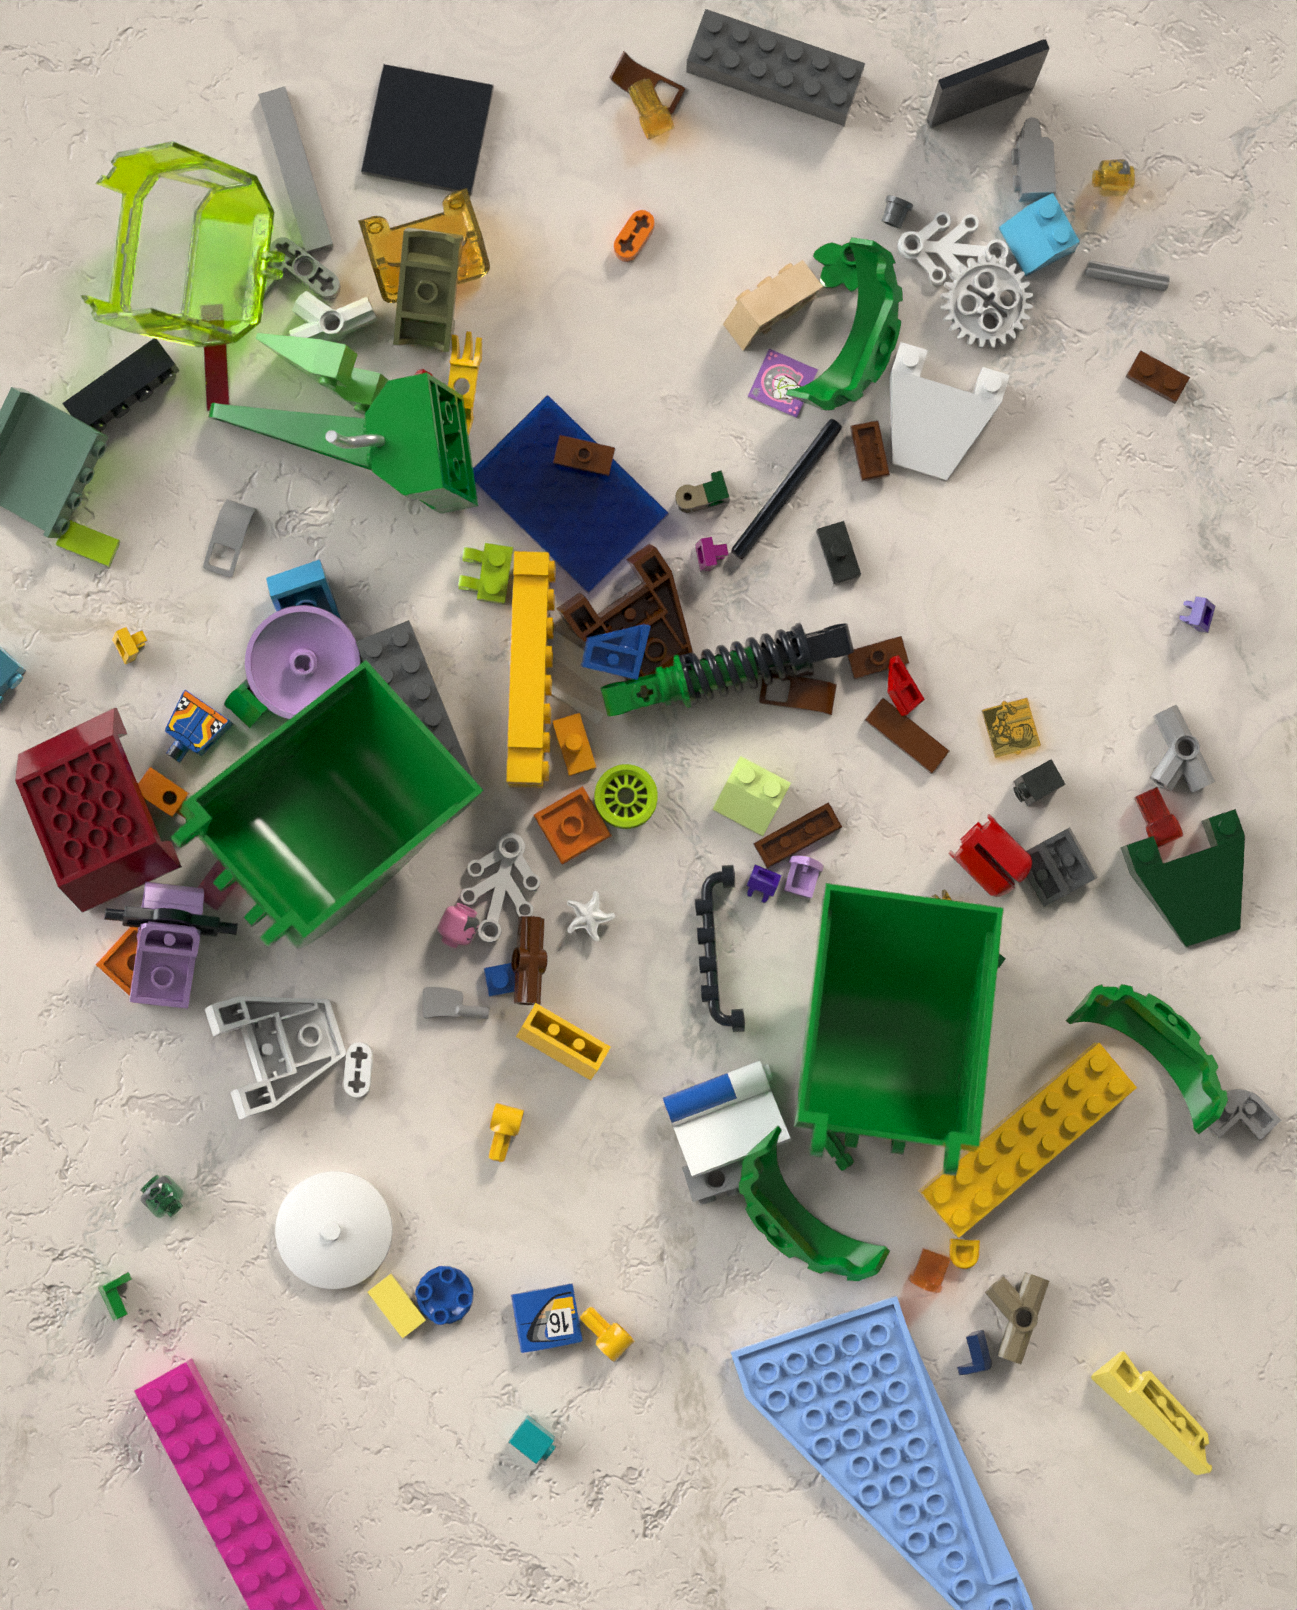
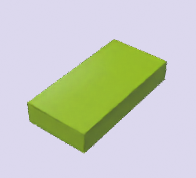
M69 520L68 530L58 538L55 545L110 567L121 541Z

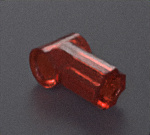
M1158 787L1134 797L1145 820L1148 837L1154 836L1158 848L1183 837L1182 828L1176 817L1170 814Z

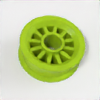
M621 764L608 769L600 777L595 787L594 798L598 813L608 824L620 829H632L641 826L651 818L657 806L658 792L656 784L648 772L635 765ZM624 776L623 785L619 781L618 777ZM628 776L634 777L631 785L628 784ZM614 780L618 788L610 785V783ZM638 780L642 782L643 785L636 789L634 788ZM606 789L613 791L615 794H605ZM624 789L631 790L635 796L634 800L629 804L621 803L618 800L620 791ZM644 789L647 791V794H637ZM605 799H615L606 805ZM637 799H647L646 805L637 801ZM615 805H618L614 813H612L609 810ZM634 805L640 807L643 810L638 814ZM622 808L624 809V817L618 816ZM628 809H631L634 816L628 817Z

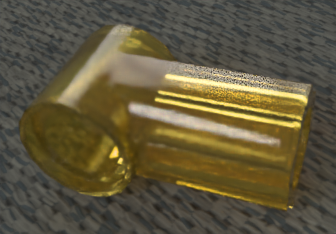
M650 78L640 80L628 88L630 97L639 114L640 125L648 140L675 128L672 117L667 107L662 105Z

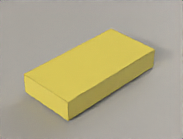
M392 1273L368 1291V1294L402 1339L427 1320Z

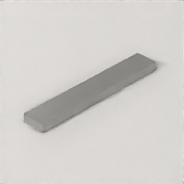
M286 87L260 93L258 96L305 251L310 254L334 247Z

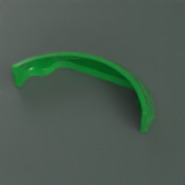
M851 237L849 241L857 268L858 299L853 325L845 345L835 361L822 375L804 386L788 389L785 395L821 410H835L836 407L848 402H855L864 396L862 392L871 383H876L885 371L900 333L902 321L898 319L899 302H903L902 287L897 284L893 264L896 262L892 253L873 240Z
M1101 984L1092 988L1065 1020L1069 1024L1090 1022L1111 1027L1129 1036L1149 1051L1166 1069L1181 1091L1192 1118L1194 1131L1198 1134H1201L1221 1117L1228 1098L1227 1092L1222 1090L1216 1074L1218 1069L1216 1060L1213 1055L1206 1054L1199 1043L1201 1037L1181 1015L1175 1013L1172 1007L1150 993L1144 996L1133 991V986L1121 984L1119 987H1103Z
M777 1126L748 1152L742 1163L739 1191L740 1194L744 1195L747 1203L745 1210L755 1227L766 1236L767 1240L777 1250L788 1258L797 1257L808 1264L807 1269L816 1273L830 1272L847 1276L846 1281L857 1282L878 1274L890 1253L886 1246L861 1242L833 1230L808 1212L794 1197L786 1185L778 1165L777 1143L782 1129Z

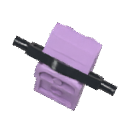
M145 882L141 908L125 906L124 910L106 907L104 920L122 921L123 926L138 928V944L129 997L130 1002L188 1009L200 935L216 937L218 933L237 934L238 923L221 922L220 917L202 915L203 888Z

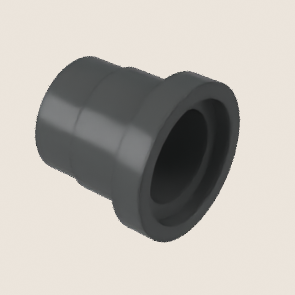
M887 195L885 199L887 205L881 221L887 225L901 228L908 211L912 210L913 204L904 199Z

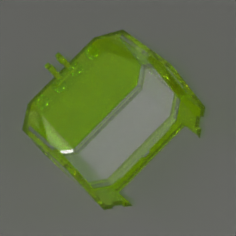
M174 141L117 152L111 160L113 167L107 176L101 175L95 183L122 194L109 300L105 302L88 295H81L84 303L89 304L92 308L91 315L96 322L126 332L198 348L238 342L261 323L266 279H282L283 272L277 268H268V262L278 263L285 260L283 252L270 251L275 212L258 177Z

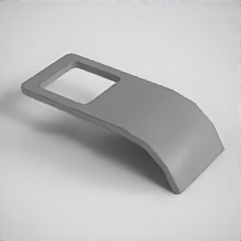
M228 499L225 501L215 524L203 564L204 569L228 577L233 576L246 531L252 516L256 512L255 508ZM215 543L235 549L230 570L209 564Z

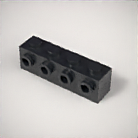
M155 337L62 404L71 416L102 432L107 427L106 423L113 418L118 419L126 415L130 410L129 407L137 401L143 402L153 394L155 388L161 384L164 386L172 382L176 378V373L180 370Z

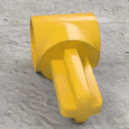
M499 1103L495 1104L489 1127L491 1131H495L488 1155L489 1159L497 1162L505 1161L511 1136L516 1137L519 1133L524 1110Z
M593 1307L587 1308L580 1316V1320L598 1337L596 1345L613 1362L635 1341L617 1322L610 1325Z

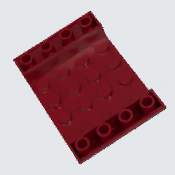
M117 708L102 713L19 753L17 759L15 782L57 886L81 912L93 909L145 885V882H151L182 867L172 842L161 841L119 739L127 735V731Z

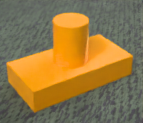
M580 713L552 721L569 777L596 769L597 767Z

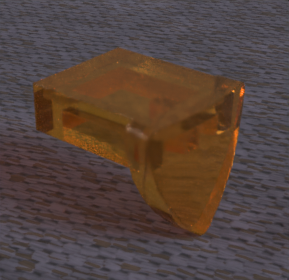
M922 1248L913 1275L910 1274L908 1280L926 1291L940 1293L951 1258Z

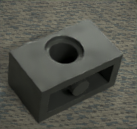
M1052 759L1014 780L1013 782L1016 786L1013 787V791L1021 803L1025 801L1026 805L1029 806L1066 784Z

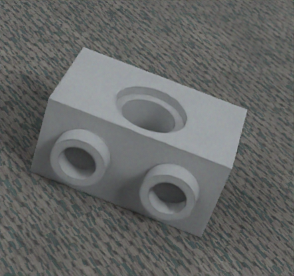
M741 1160L716 1169L724 1174V1182L717 1187L711 1186L708 1183L710 1172L692 1178L688 1165L682 1167L693 1202L698 1200L699 1204L702 1205L715 1201L716 1194L726 1192L727 1196H732L740 1193Z

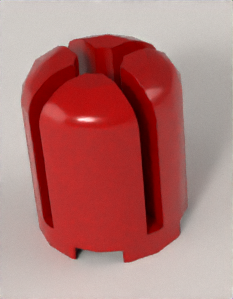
M988 814L987 818L989 821L983 826L977 822L960 839L962 844L959 846L958 851L954 853L950 850L948 854L989 895L1001 897L1015 889V882L978 843L1019 883L1029 874L1032 859L1023 847Z

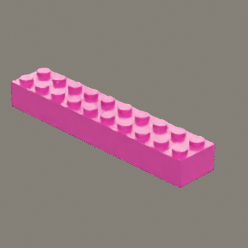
M192 1358L134 1390L249 1609L325 1610Z

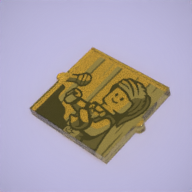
M1027 698L1009 703L1003 701L1001 705L981 710L995 758L1013 753L1019 755L1021 751L1041 746Z

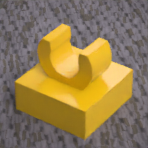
M127 627L117 630L112 639L125 665L136 660L139 654L138 649L144 647L145 642L148 641L143 631L130 635Z

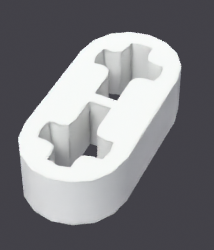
M354 1043L347 1049L344 1089L352 1097L366 1095L371 1087L373 1051L366 1043ZM358 1047H363V1052L368 1054L367 1059H362L361 1068H357V1059L352 1058V1053L357 1052ZM356 1071L361 1072L360 1081L365 1082V1088H360L359 1093H356L354 1087H350L349 1084L350 1081L356 1079Z

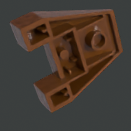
M651 544L646 545L626 559L641 584L597 614L587 598L580 592L556 608L571 632L584 642L589 637L642 624L650 625L638 677L656 673V667L662 666V668L672 666L674 655L680 656L693 652L672 570L658 549Z

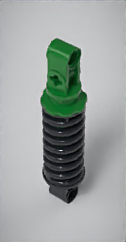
M796 623L788 632H785L783 629L777 630L774 640L768 633L762 634L760 645L754 637H749L745 641V647L739 641L732 642L730 652L724 645H718L715 656L710 649L702 650L701 659H698L697 655L693 652L680 656L674 655L673 665L670 667H656V673L638 677V680L631 679L602 686L600 689L607 716L621 715L634 709L661 702L665 706H670L673 701L676 702L677 700H682L685 706L690 708L699 702V699H701L700 694H704L705 699L711 701L714 699V690H719L720 695L726 697L729 695L728 687L734 686L737 693H741L744 690L743 683L746 682L749 683L751 689H756L758 687V675L762 674L766 685L773 683L772 671L777 670L779 679L786 681L788 679L786 667L793 669L795 676L798 678L806 675L812 676L814 675V662L849 655L854 652L848 623L835 624L810 633H805L801 623ZM643 685H646L647 689H652L647 692V697H642L641 693H639Z

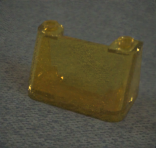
M467 188L448 194L442 202L444 211L442 213L390 228L387 219L382 216H372L358 221L379 291L385 302L397 303L403 231L407 227L464 235L457 285L479 279L489 272L490 263Z

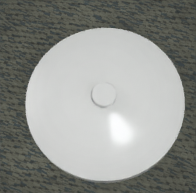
M323 1172L300 1182L284 1199L276 1219V1243L287 1267L301 1280L325 1289L346 1288L368 1278L384 1261L392 1241V1217L384 1197L367 1180L348 1172Z

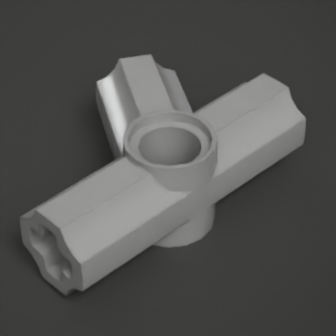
M1174 705L1154 715L1153 717L1169 749L1150 776V779L1161 788L1172 791L1183 775L1191 793L1215 782L1199 750V742L1192 736L1178 706ZM1179 742H1185L1190 746V754L1188 756H1183L1178 751Z

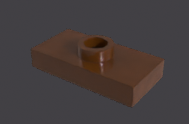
M879 421L851 425L850 431L861 482L889 477L890 473Z
M560 435L553 464L609 477L615 447Z
M902 636L856 648L853 653L847 655L854 680L889 670L890 658L899 655L904 665L909 664Z

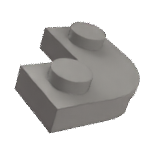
M1234 1089L1226 1091L1228 1101L1223 1113L1208 1129L1217 1138H1220L1240 1120L1258 1140H1261L1281 1119L1257 1094L1247 1090Z

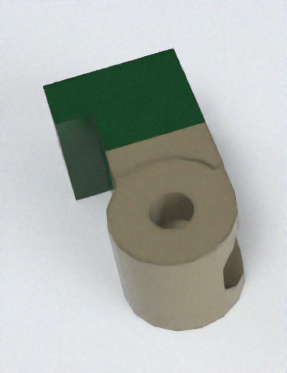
M722 470L711 473L710 482L696 486L687 484L679 487L675 495L678 509L685 513H692L730 502Z

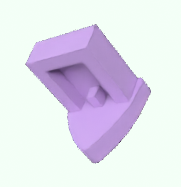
M790 856L789 863H791L784 891L811 899L819 871L822 872L824 866L819 861L810 857Z

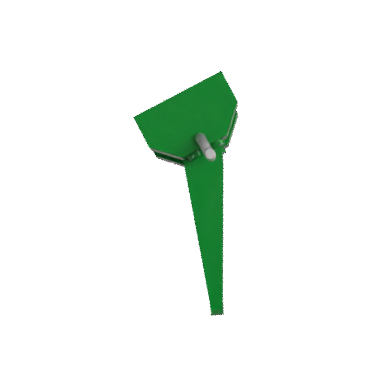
M428 373L388 380L365 413V418L211 403L208 415L211 419L244 428L370 470L402 495L412 500L419 499L429 508L440 514L478 507L463 395Z

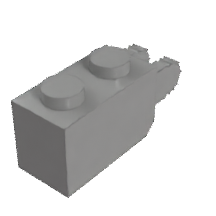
M1034 117L1024 121L1021 129V138H1019L1016 148H1012L1011 152L1012 165H1017V175L1013 176V191L1018 193L1019 202L1038 201L1051 193H1054V195L1056 193L1054 143L1048 137L1041 136L1040 121Z

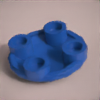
M438 1266L429 1270L420 1279L415 1290L421 1312L438 1325L452 1324L461 1320L470 1311L474 1300L473 1287L469 1278L461 1270L452 1266Z

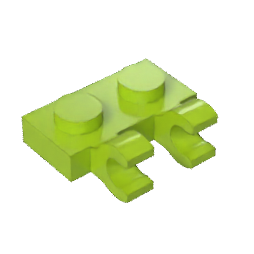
M485 543L484 551L464 547L462 561L482 564L480 579L460 575L458 589L478 592V601L505 604L513 547Z

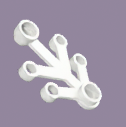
M946 212L937 213L934 220L920 232L908 231L901 235L898 241L899 253L906 259H916L929 274L928 280L934 286L943 284L946 272L943 268L937 267L927 253L937 254L952 272L958 274L960 272L957 265L961 263L955 256L978 258V256L984 255L988 261L991 251L997 250L1001 255L999 258H996V263H999L1002 258H1006L1008 255V247L1002 240H992L987 246L956 243L964 235L974 233L977 230L979 220L972 214L966 215L961 224L938 242L927 240L937 231L948 229L951 218ZM940 217L945 218L947 224L939 225L937 219ZM972 220L975 226L968 228L965 225V221ZM913 242L917 248L909 250L906 244ZM939 272L942 275V279L935 280L932 274Z
M515 833L502 835L497 841L496 850L479 860L469 862L467 871L472 877L477 878L484 874L485 868L501 860L499 872L472 888L463 889L460 894L461 901L464 904L473 905L477 902L478 897L494 888L487 920L482 921L478 927L480 938L488 943L497 941L501 936L502 930L498 921L506 891L516 905V912L519 917L532 916L534 912L532 904L525 900L510 875L512 864H515L523 876V885L527 890L535 891L541 884L540 878L531 871L523 857L525 851L523 839ZM509 842L516 844V850L513 853H509L505 849L506 844ZM475 863L480 864L482 868L478 874L471 872V866ZM529 877L537 879L535 887L527 886L526 881ZM467 891H472L475 895L471 902L464 900V894ZM522 905L530 907L528 915L520 913L519 909ZM487 926L495 927L496 932L491 937L485 934Z

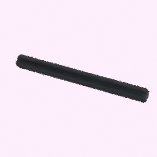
M829 419L732 547L731 552L740 559L745 558L842 429L839 422Z

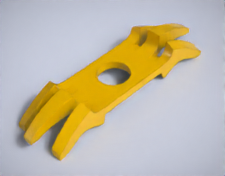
M466 331L461 359H459L460 345L458 335L452 334L448 386L455 390L454 386L457 380L466 379L469 382V391L463 395L469 435L474 420L473 408L478 371L482 362V338L476 337L473 360L472 332Z

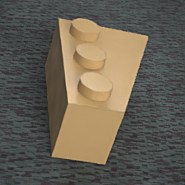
M803 260L794 266L792 263L787 264L778 272V276L773 279L771 276H768L757 285V289L752 292L747 289L735 299L737 303L723 325L742 350L750 346V342L756 335L761 332L766 335L772 330L770 326L783 318L788 319L814 300L823 288L822 284Z

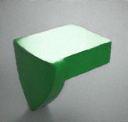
M246 679L229 694L224 702V706L251 728L267 710V707L248 690L250 685Z
M129 1272L98 1287L113 1321L128 1314L116 1287L132 1280Z

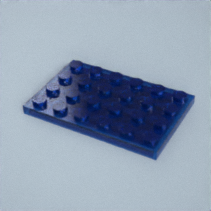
M547 395L473 468L475 484L541 549L549 552V556L589 595L669 513L614 459L609 477L554 465L553 461L560 435L593 443L597 442Z

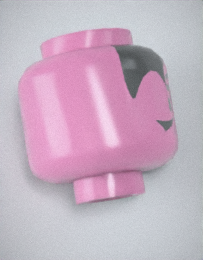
M457 903L456 906L447 907L437 926L438 932L443 936L441 941L453 948H457L458 945L470 944L480 924L479 919L476 917L477 912L461 903Z

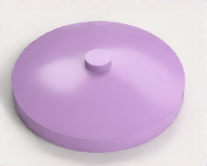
M307 605L287 607L266 618L252 634L245 654L246 677L254 695L267 709L287 719H291L361 664V656L356 639L348 626L331 612Z

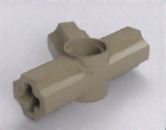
M1025 1272L1017 1292L1010 1282L1002 1276L984 1292L1008 1320L997 1356L1022 1364L1033 1329L1038 1322V1314L1049 1280ZM1026 1310L1030 1314V1322L1028 1325L1021 1327L1016 1322V1315L1019 1311Z

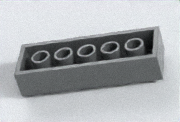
M705 9L687 58L686 72L845 126L863 76L865 63Z
M405 621L356 641L363 661L367 660L473 778L410 621Z

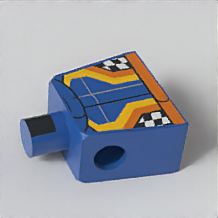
M184 690L165 728V732L175 738L166 754L179 763L190 749L199 756H203L234 723L187 690Z

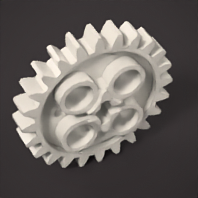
M994 254L989 257L988 262H986L984 255L978 256L977 264L971 257L967 259L968 268L961 263L957 265L960 274L956 272L949 274L953 283L945 282L943 286L949 289V293H943L940 296L948 300L947 304L940 307L942 310H949V314L943 320H952L953 324L949 330L958 328L960 330L957 335L958 339L967 335L968 345L972 344L975 339H977L978 348L983 347L986 340L990 348L995 347L996 339L1003 345L1006 343L1005 335L1014 339L1016 335L1013 329L1019 331L1024 329L1020 320L1027 321L1030 319L1024 313V310L1033 308V305L1026 303V299L1032 297L1033 293H1025L1024 291L1030 285V282L1021 283L1020 279L1025 273L1015 274L1014 270L1017 265L1015 263L1006 267L1007 258L1005 257L999 263H996V256ZM980 274H986L990 278L989 288L984 289L979 285L978 277ZM967 285L972 286V288H973L980 296H978L977 294H975V293H973V292H970V291L967 289ZM1003 291L1009 292L1012 296L1010 306H1005L1001 303L1000 295ZM989 295L991 297L989 303L1005 312L1006 318H1003L993 306L984 307L982 305L984 300L981 297ZM964 296L971 298L973 301V308L970 312L963 310L961 307V300ZM985 314H990L995 319V325L992 329L986 328L983 324Z

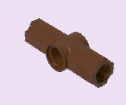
M518 917L517 947L514 948L511 958V967L513 972H515L514 1004L526 1006L535 1005V1003L541 1004L542 975L546 971L548 961L547 952L543 949L545 919L541 917Z

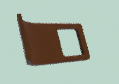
M625 51L622 52L609 77L622 90L668 114H673L685 92V87L634 61ZM659 81H663L678 89L669 108L650 99Z
M772 673L773 678L779 679L778 674ZM788 676L787 680H790L787 702L766 700L768 685L762 679L759 698L761 704L805 709L832 715L837 684L811 678Z

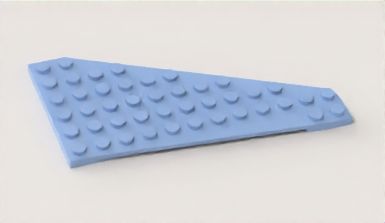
M897 1296L731 1351L746 1399L955 1610H1034L1027 1590L907 1328Z

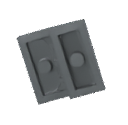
M1070 827L1026 851L1032 859L1031 870L1027 878L1043 907L1098 878Z

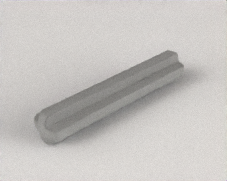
M1090 260L1086 267L1087 277L1154 290L1166 291L1170 281L1169 275L1093 260Z

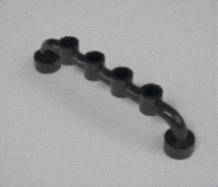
M722 865V871L712 873L704 880L701 888V899H695L696 916L703 917V927L697 928L698 945H704L705 956H699L700 974L706 973L707 985H701L702 1002H708L710 1015L715 1022L722 1026L732 1027L733 1032H745L744 1009H732L731 1015H725L720 1009L712 891L713 887L718 883H723V888H735L734 865Z

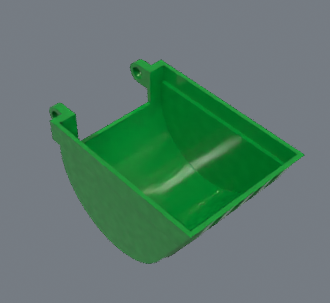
M365 660L185 800L180 810L186 818L185 824L174 833L171 839L179 848H182L198 837L225 867V870L213 882L220 892L225 891L237 881L257 903L244 916V919L252 927L266 916L274 922L260 937V940L268 948L283 936H286L297 949H301L326 934L373 896L434 835L465 811L484 790L369 662Z
M826 883L820 912L794 1126L812 1129L810 1156L823 1157L826 1132L845 1133L844 1146L857 1148L859 1135L891 1140V1153L902 1155L906 1142L945 1147L943 1174L956 1176L960 1150L975 1152L979 1148L1004 908Z

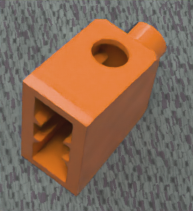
M149 767L138 783L143 798L171 817L178 813L185 818L180 810L190 793L152 767ZM168 791L177 796L175 803L172 805L164 800V795Z

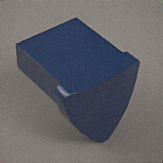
M984 1330L974 1331L966 1336L972 1362L958 1366L959 1375L987 1371L992 1367Z

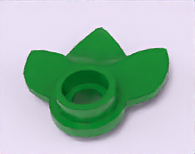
M830 242L819 247L813 253V258L824 265L820 275V283L824 288H835L842 283L850 292L858 288L856 263L846 258L847 254L853 253L849 242L842 246Z

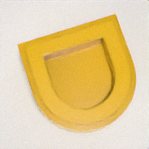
M950 1238L949 1258L951 1262L961 1269L973 1267L979 1259L980 1240Z

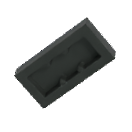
M841 521L818 528L816 532L833 584L861 576L845 522Z

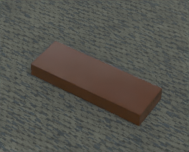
M883 697L864 720L930 774L933 773L949 753L946 747L906 715L901 716L898 709Z
M828 802L753 843L766 869L841 829L842 825Z

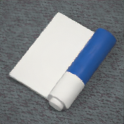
M757 1061L662 1097L692 1178L745 1159L748 1152L777 1126L782 1129L777 1146L791 1141L770 1089L769 1082L773 1080L768 1064L762 1066L761 1062Z

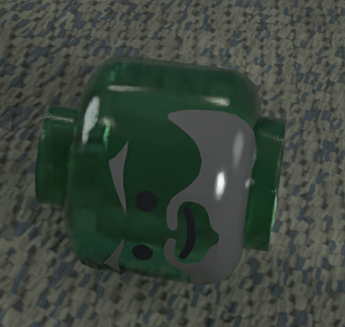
M158 1174L155 1175L140 1190L143 1193L141 1202L156 1218H162L166 1214L171 1218L183 1207L180 1201L184 1197V1191L168 1175L161 1177Z

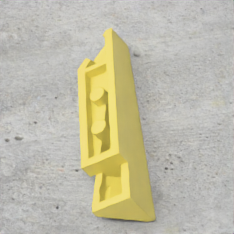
M1122 1351L1092 1374L1091 1379L1193 1474L1201 1475L1211 1472L1212 1465L1207 1463L1205 1446L1209 1445L1208 1433L1150 1370L1140 1374L1127 1354Z

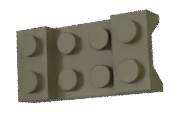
M408 227L403 231L393 345L417 344L436 347L443 352H450L452 349L459 265L461 264L464 235Z

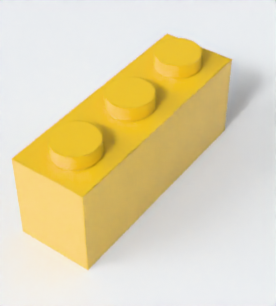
M537 1003L533 1006L516 1035L520 1040L589 1080L594 1077L611 1046Z

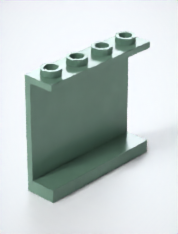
M11 387L0 410V506L44 530L43 535L47 538H60L68 530L71 514L80 505L84 487L92 480L94 476L93 469L98 459L104 455L107 449L106 442L109 436L27 390Z

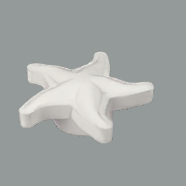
M594 891L592 899L585 905L577 901H567V905L574 909L577 916L567 930L568 933H573L575 929L586 928L588 934L595 941H599L600 938L597 934L598 925L615 918L614 913L606 914L599 910V893Z

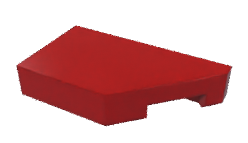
M897 655L890 658L887 693L901 716L908 715L925 699L901 658Z

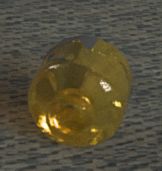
M1125 159L1102 160L1098 165V170H1093L1092 185L1093 187H1098L1101 196H1125L1128 194L1129 189L1134 188V167L1130 166Z

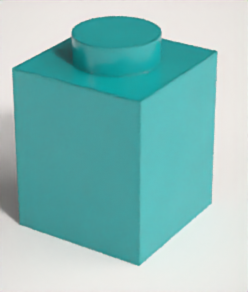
M527 1415L509 1439L511 1445L535 1464L540 1459L546 1461L556 1448L552 1444L555 1436L529 1415Z

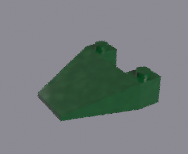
M1236 809L1202 820L1211 848L1166 863L1162 861L1154 836L1120 847L1130 876L1184 947L1241 928L1245 834Z

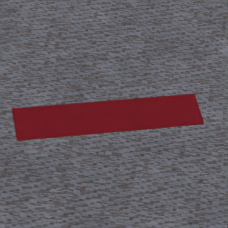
M224 305L202 306L207 411H210L211 403L229 405Z

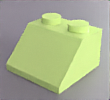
M740 756L712 810L763 836L791 782Z

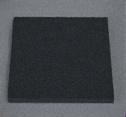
M1047 40L1037 41L939 79L927 116L929 127H936L1034 89L1050 49Z
M383 64L361 173L368 176L472 195L494 86L487 83Z

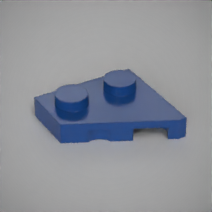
M642 624L587 638L581 666L638 680L651 626Z

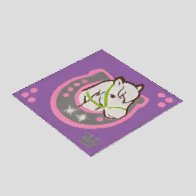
M769 349L748 397L797 418L804 402L785 394L788 389H795L812 382L818 369Z

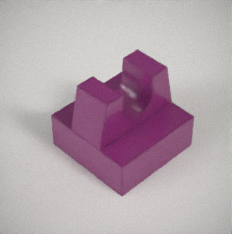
M712 537L701 538L695 544L700 572L711 571L717 565V561L724 560L725 556L729 555L727 544L713 545Z

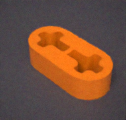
M646 210L634 212L616 237L614 253L619 260L631 261L635 259L654 231V218L650 212ZM647 219L648 228L642 227L638 234L635 233L637 229L636 220L642 221ZM630 238H633L634 240L631 243L633 251L621 252L622 246L620 244H627Z

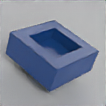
M511 963L484 968L489 997L515 991V972L512 970Z

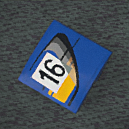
M573 1283L511 1295L521 1353L583 1342Z

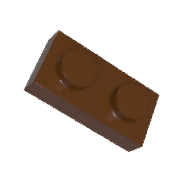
M1141 350L1125 376L1173 404L1177 402L1190 379L1189 376Z

